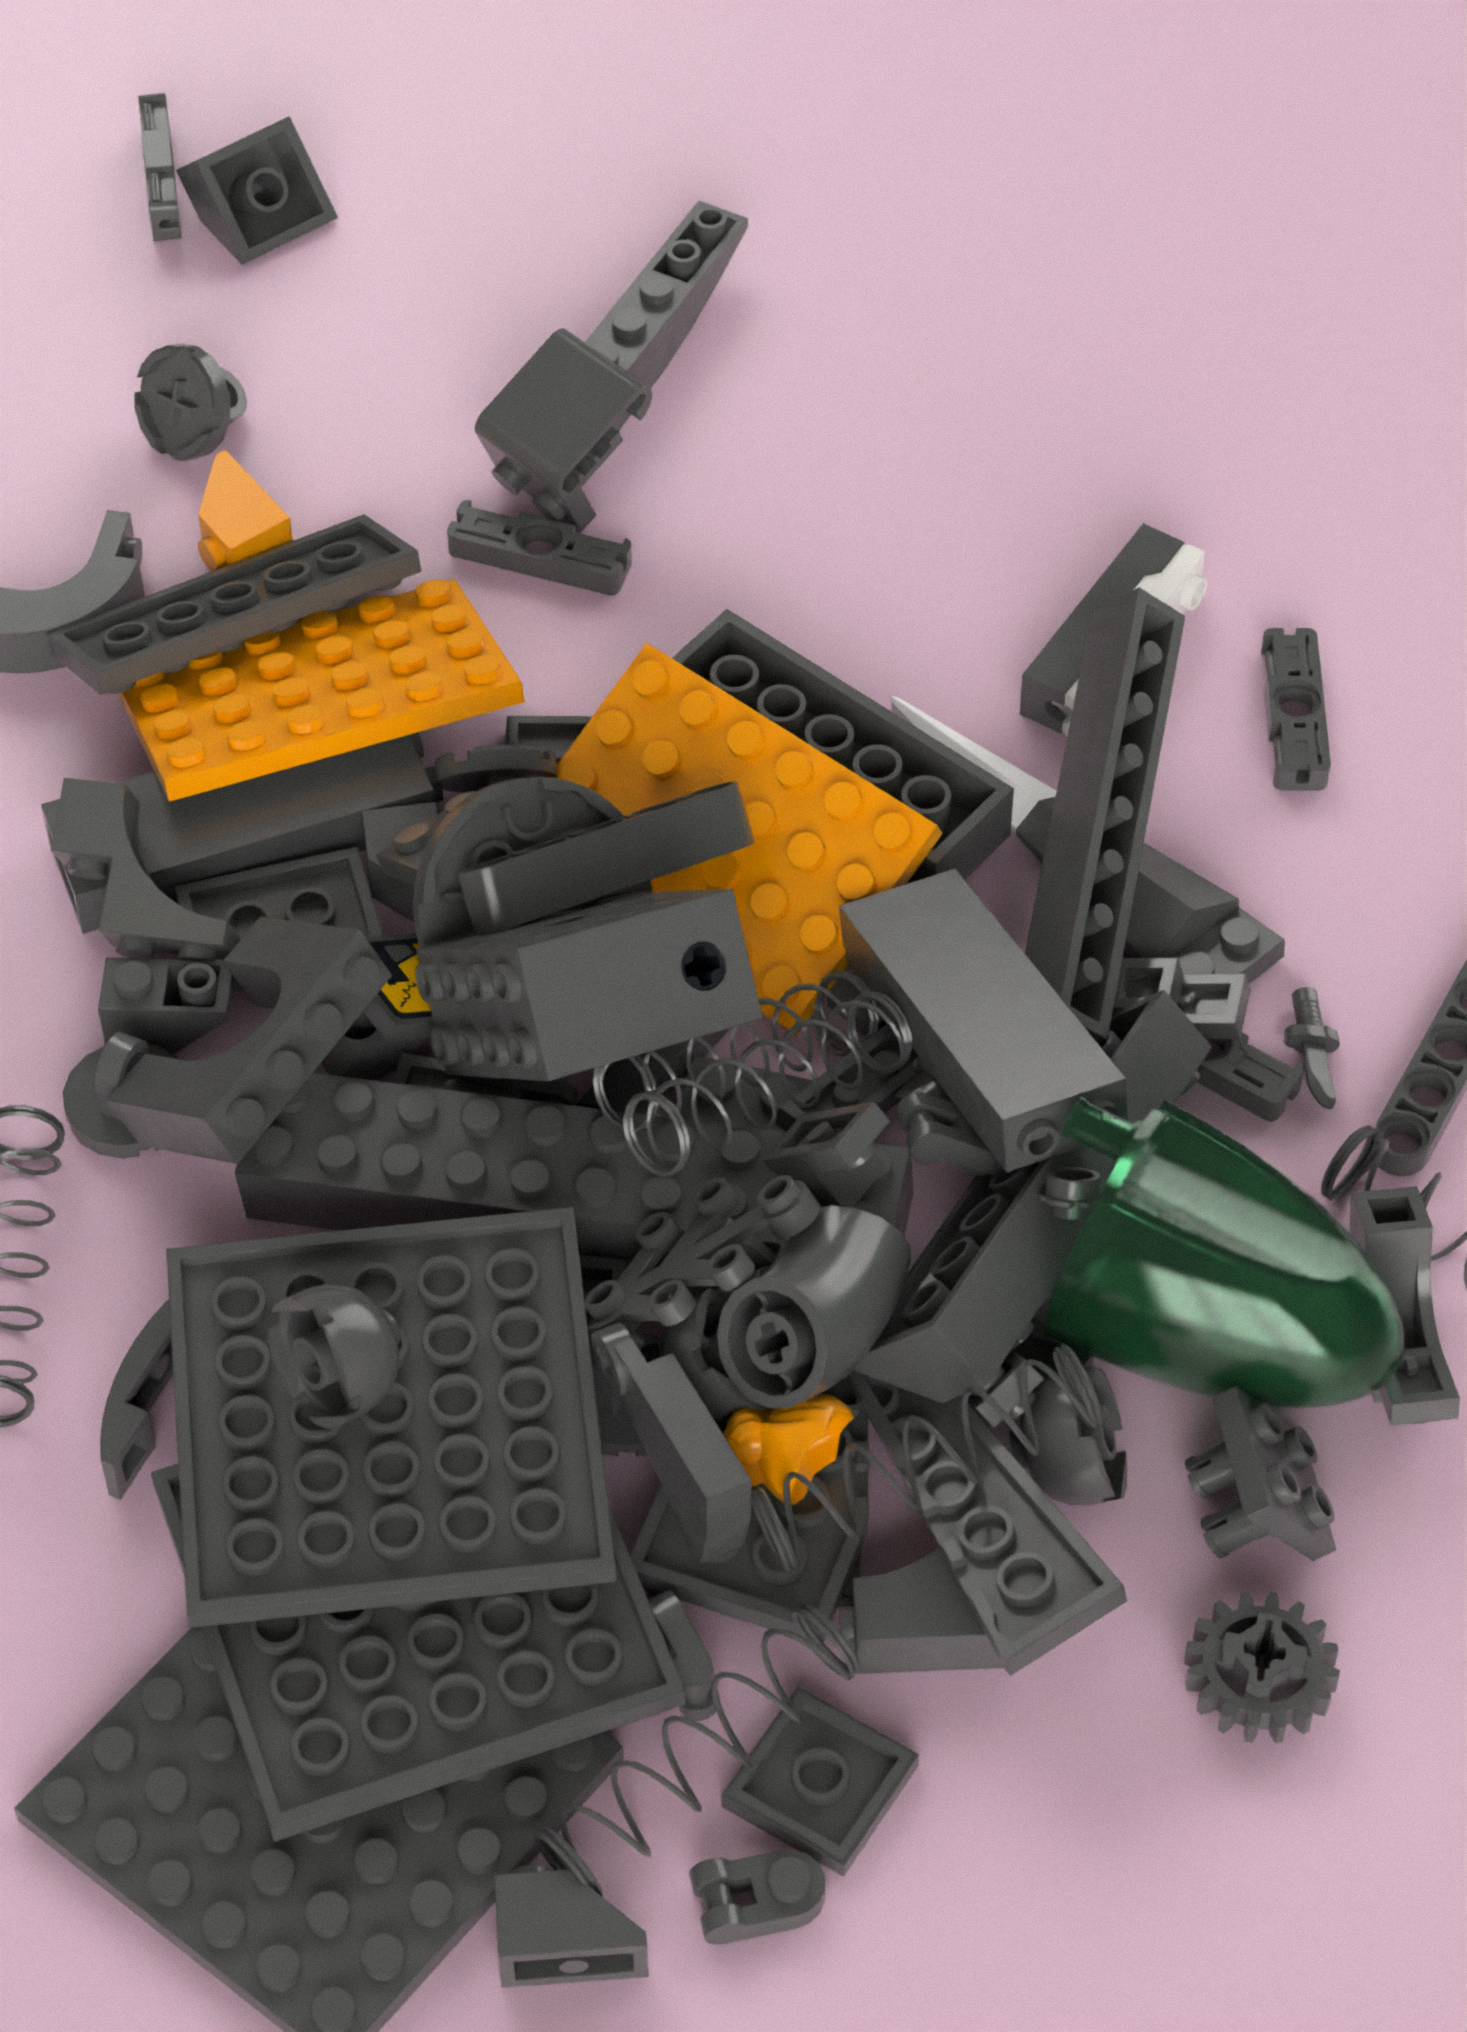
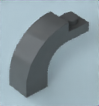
M107 510L89 561L71 579L59 585L40 590H18L0 587V672L35 673L65 667L52 655L47 633L74 625L100 613L145 597L140 571L142 541L140 538H134L130 513Z
M1417 1186L1351 1193L1350 1268L1359 1343L1374 1403L1383 1402L1391 1425L1422 1424L1430 1421L1459 1418L1460 1396L1440 1345L1433 1311L1431 1293L1433 1226Z

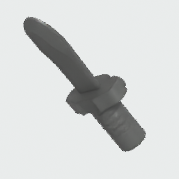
M1302 987L1292 993L1296 1024L1290 1025L1284 1031V1043L1286 1046L1303 1053L1310 1092L1322 1107L1330 1110L1333 1109L1336 1103V1097L1326 1052H1334L1339 1048L1338 1031L1327 1025L1323 1026L1317 991L1311 987Z

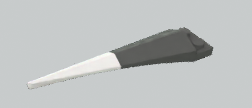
M891 696L893 713L1014 788L1011 830L1038 860L1043 863L1057 791L902 699ZM1146 843L1143 844L1123 958H1178L1183 974H1246L1248 983H1250L1284 957L1285 939L1239 908V898Z

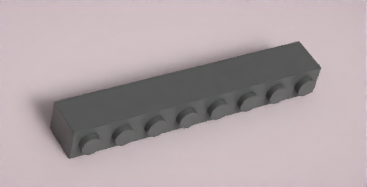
M1140 587L1091 614L1025 949V955L1098 1044L1108 1039L1185 621L1183 614Z

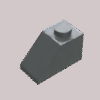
M527 1865L513 1870L510 1874L494 1875L498 1958L502 1988L648 1977L646 1932L592 1888L582 1884L579 1878L568 1869L552 1870L542 1865Z

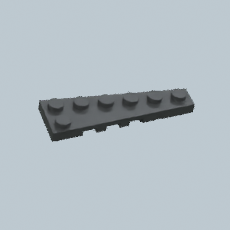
M854 1370L846 1376L912 1499L902 1435L905 1420L910 1415L923 1418L946 1439L973 1474L962 1421V1396L945 1403H940ZM968 1405L970 1430L980 1472L979 1484L972 1483L965 1476L951 1456L926 1428L916 1421L909 1425L910 1452L921 1504L919 1512L1000 1662L1011 1676L1127 1602V1597L1121 1581Z

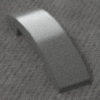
M169 1299L153 1315L134 1340L113 1380L105 1405L100 1436L101 1463L108 1493L119 1500L122 1499L155 1448L148 1412L173 1375Z

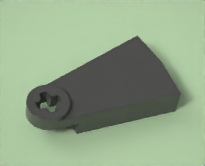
M620 1322L593 1332L591 1334V1344L599 1371L613 1395L620 1397L699 1564L744 1546L751 1520L752 1481L674 1354L670 1353L647 1363L630 1333Z

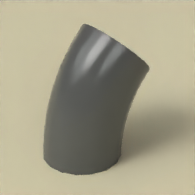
M833 1205L820 1207L818 1216L805 1230L792 1237L782 1239L774 1262L761 1276L750 1280L733 1291L721 1310L717 1330L719 1355L731 1383L748 1400L769 1409L794 1407L834 1386L849 1375L868 1355L894 1312L903 1291L911 1263L910 1245L900 1230L882 1217L858 1208Z

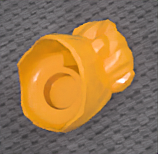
M821 1393L791 1408H766L765 1410L744 1408L735 1411L727 1421L726 1430L723 1435L750 1477L752 1487L762 1483L778 1500L784 1503L783 1486L787 1473L794 1471L812 1481L815 1473L836 1460L840 1434L848 1423L854 1419L851 1408L837 1397ZM795 1477L790 1480L791 1505H795L802 1500L808 1491V1487Z

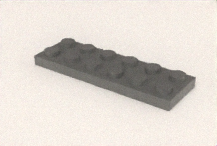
M363 514L100 613L82 622L47 633L52 655L98 694H118L133 688L136 681L157 673L180 671L186 668L191 660L212 652H227L237 649L244 643L245 639L266 631L276 632L289 629L297 623V619L318 611L341 609L350 602V599L370 591H385L395 588L401 584L402 579L422 572L417 549Z

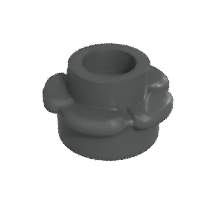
M1067 1167L1056 1168L1046 1172V1189L1039 1191V1199L1052 1206L1053 1216L1062 1219L1078 1220L1090 1218L1093 1208L1101 1206L1103 1201L1106 1200V1193L1100 1190V1173L1084 1168Z

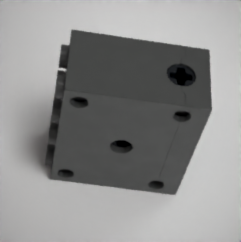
M733 889L619 893L579 904L499 932L478 936L474 933L416 949L420 963L415 972L416 983L421 997L430 1005L435 1026L431 1031V1045L437 1061L445 1067L446 1075L551 1081L763 1019Z

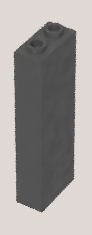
M419 732L171 802L168 801L155 771L116 782L117 784H125L140 802L138 835L145 865L158 889L176 903L174 886L356 846L359 852L366 850L362 810L443 801L442 787L436 786L435 768L433 766L424 768L420 758L424 757V750ZM60 799L41 804L50 847L52 845ZM54 855L82 933L85 934L98 930L109 872L106 873V878L103 880L76 877L68 873V868Z
M956 868L839 906L842 942L846 950V960L870 991L887 995L900 1007L907 1018L912 1033V1048L1006 1173L1128 1131L1126 1078ZM878 1002L901 1032L898 1021L891 1011L881 1002Z

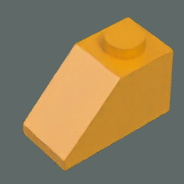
M226 450L215 454L198 514L202 540L198 542V551L203 562L211 572L293 541L290 517Z

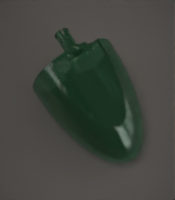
M1080 1096L1064 1124L1062 1136L1072 1138L1115 1160V1164L1060 1275L1044 1324L1045 1335L1100 1361L1161 1384L1209 1397H1214L1237 1386L1258 1402H1266L1271 1407L1314 1408L1353 1402L1374 1393L1390 1381L1400 1367L1405 1351V1329L1400 1309L1389 1285L1376 1264L1357 1240L1328 1210L1297 1183L1242 1143L1167 1100L1163 1101L1158 1111L1152 1109L1144 1121L1138 1119L1133 1124L1088 1101V1098Z

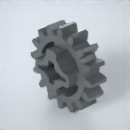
M1243 1592L1240 1594L1237 1610L1232 1611L1228 1605L1218 1601L1214 1604L1212 1622L1202 1618H1198L1193 1634L1194 1641L1187 1642L1184 1664L1189 1666V1668H1187L1185 1687L1186 1691H1201L1196 1708L1200 1715L1214 1710L1221 1713L1218 1725L1220 1732H1227L1237 1723L1244 1726L1246 1742H1254L1258 1729H1268L1274 1742L1281 1743L1283 1742L1286 1725L1291 1723L1296 1730L1305 1734L1310 1730L1312 1713L1321 1716L1327 1714L1332 1696L1330 1693L1336 1692L1340 1670L1333 1667L1335 1666L1339 1649L1337 1643H1322L1327 1625L1322 1619L1309 1624H1305L1302 1621L1305 1604L1297 1602L1287 1612L1279 1609L1278 1594L1270 1592L1266 1598L1265 1606H1255L1249 1593ZM1265 1653V1667L1268 1669H1265L1263 1681H1258V1667L1255 1665H1258L1260 1654Z

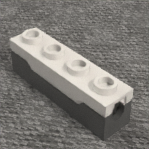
M1143 523L1022 674L1020 714L1054 731L1063 732L1065 736H1068L1091 614L1139 587L1181 614L1186 609L1194 611L1203 599L1208 584L1207 579L1202 577L1205 551L1190 544L1185 545V542Z

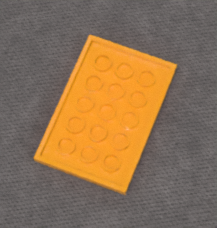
M455 579L449 581H426L418 585L415 590L390 597L385 595L371 596L362 600L357 606L335 612L318 611L303 617L301 621L289 629L276 632L266 631L245 639L244 643L237 649L227 652L209 653L191 660L190 664L180 671L157 673L136 681L135 686L130 690L118 693L169 802L525 702L520 678Z
M648 643L644 645L556 765L557 777H550L571 781L598 793L612 803L623 815L704 788L732 781L738 782L755 843L650 881L652 892L733 889L758 999L770 998L779 1001L787 990L798 984H815L819 986L822 978L830 973L844 971L849 963L846 960V950L842 942L839 906L907 884L943 834L934 822ZM834 979L829 983L827 987L828 991L832 988L837 979ZM800 990L789 996L784 1004L794 1011L801 1021L808 1020L814 1012V1003L819 992ZM770 1004L760 1005L762 1015L773 1022L776 1006ZM780 1009L777 1025L788 1031L797 1022L785 1010ZM801 1028L797 1032H795L793 1036L796 1037L800 1032Z

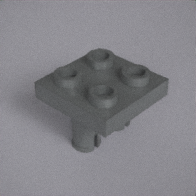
M1237 1386L1212 1397L1224 1442L1197 1456L1186 1459L1185 1468L1189 1472H1193L1187 1475L1195 1492L1203 1499L1213 1496L1215 1492L1236 1483L1240 1501L1201 1519V1528L1207 1532L1203 1534L1205 1541L1213 1554L1222 1559L1228 1556L1230 1552L1269 1534L1280 1539L1312 1561L1336 1551L1329 1525L1334 1522V1511L1327 1495L1317 1484L1312 1466L1317 1462V1452L1308 1433L1301 1426L1294 1427L1278 1416L1268 1403L1258 1402Z

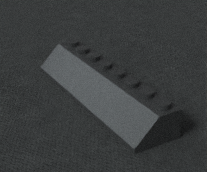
M1165 990L1112 1013L1108 1039L1098 1044L1126 1078L1128 1131L1007 1173L1002 1167L995 1175H976L907 1273L903 1291L891 1318L868 1355L859 1363L854 1371L940 1403L963 1396L966 1389L970 1387L987 1392L1001 1379L1005 1371L1001 1364L1011 1349L1017 1347L1030 1335L1034 1328L1031 1319L1040 1305L1050 1300L1063 1285L1060 1275L1068 1263L1078 1257L1089 1246L1092 1237L1088 1233L1097 1219L1104 1216L1116 1205L1120 1198V1195L1116 1192L1127 1176L1143 1164L1147 1157V1153L1144 1151L1145 1147L1153 1136L1162 1131L1171 1122L1174 1113L1171 1111L1172 1106L1178 1097L1187 1092L1200 1077L1197 1069L1212 1046ZM1067 1167L1096 1171L1101 1174L1100 1190L1106 1193V1200L1103 1201L1101 1206L1093 1208L1090 1218L1072 1220L1055 1217L1052 1215V1206L1039 1199V1191L1046 1189L1047 1171ZM976 1393L972 1394L974 1397L979 1396Z

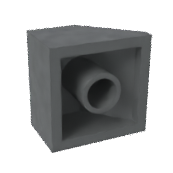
M290 116L176 170L200 221L241 265L338 218Z

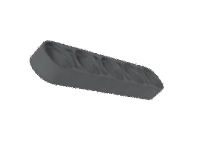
M1467 960L1376 1123L1375 1130L1378 1131V1144L1374 1155L1385 1142L1384 1139L1393 1133L1408 1134L1415 1138L1419 1144V1148L1416 1151L1404 1154L1388 1148L1378 1166L1388 1174L1410 1176L1424 1168L1467 1090V1057L1461 1060L1446 1059L1435 1048L1437 1044L1443 1041L1459 1042L1467 1048V1010L1460 1003L1463 998L1467 997ZM1427 1086L1438 1090L1445 1100L1437 1106L1428 1107L1414 1101L1410 1092L1418 1087Z

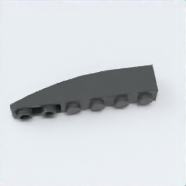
M699 200L585 343L652 388L673 359L721 279L748 228V218ZM625 411L611 427L619 432L631 414Z

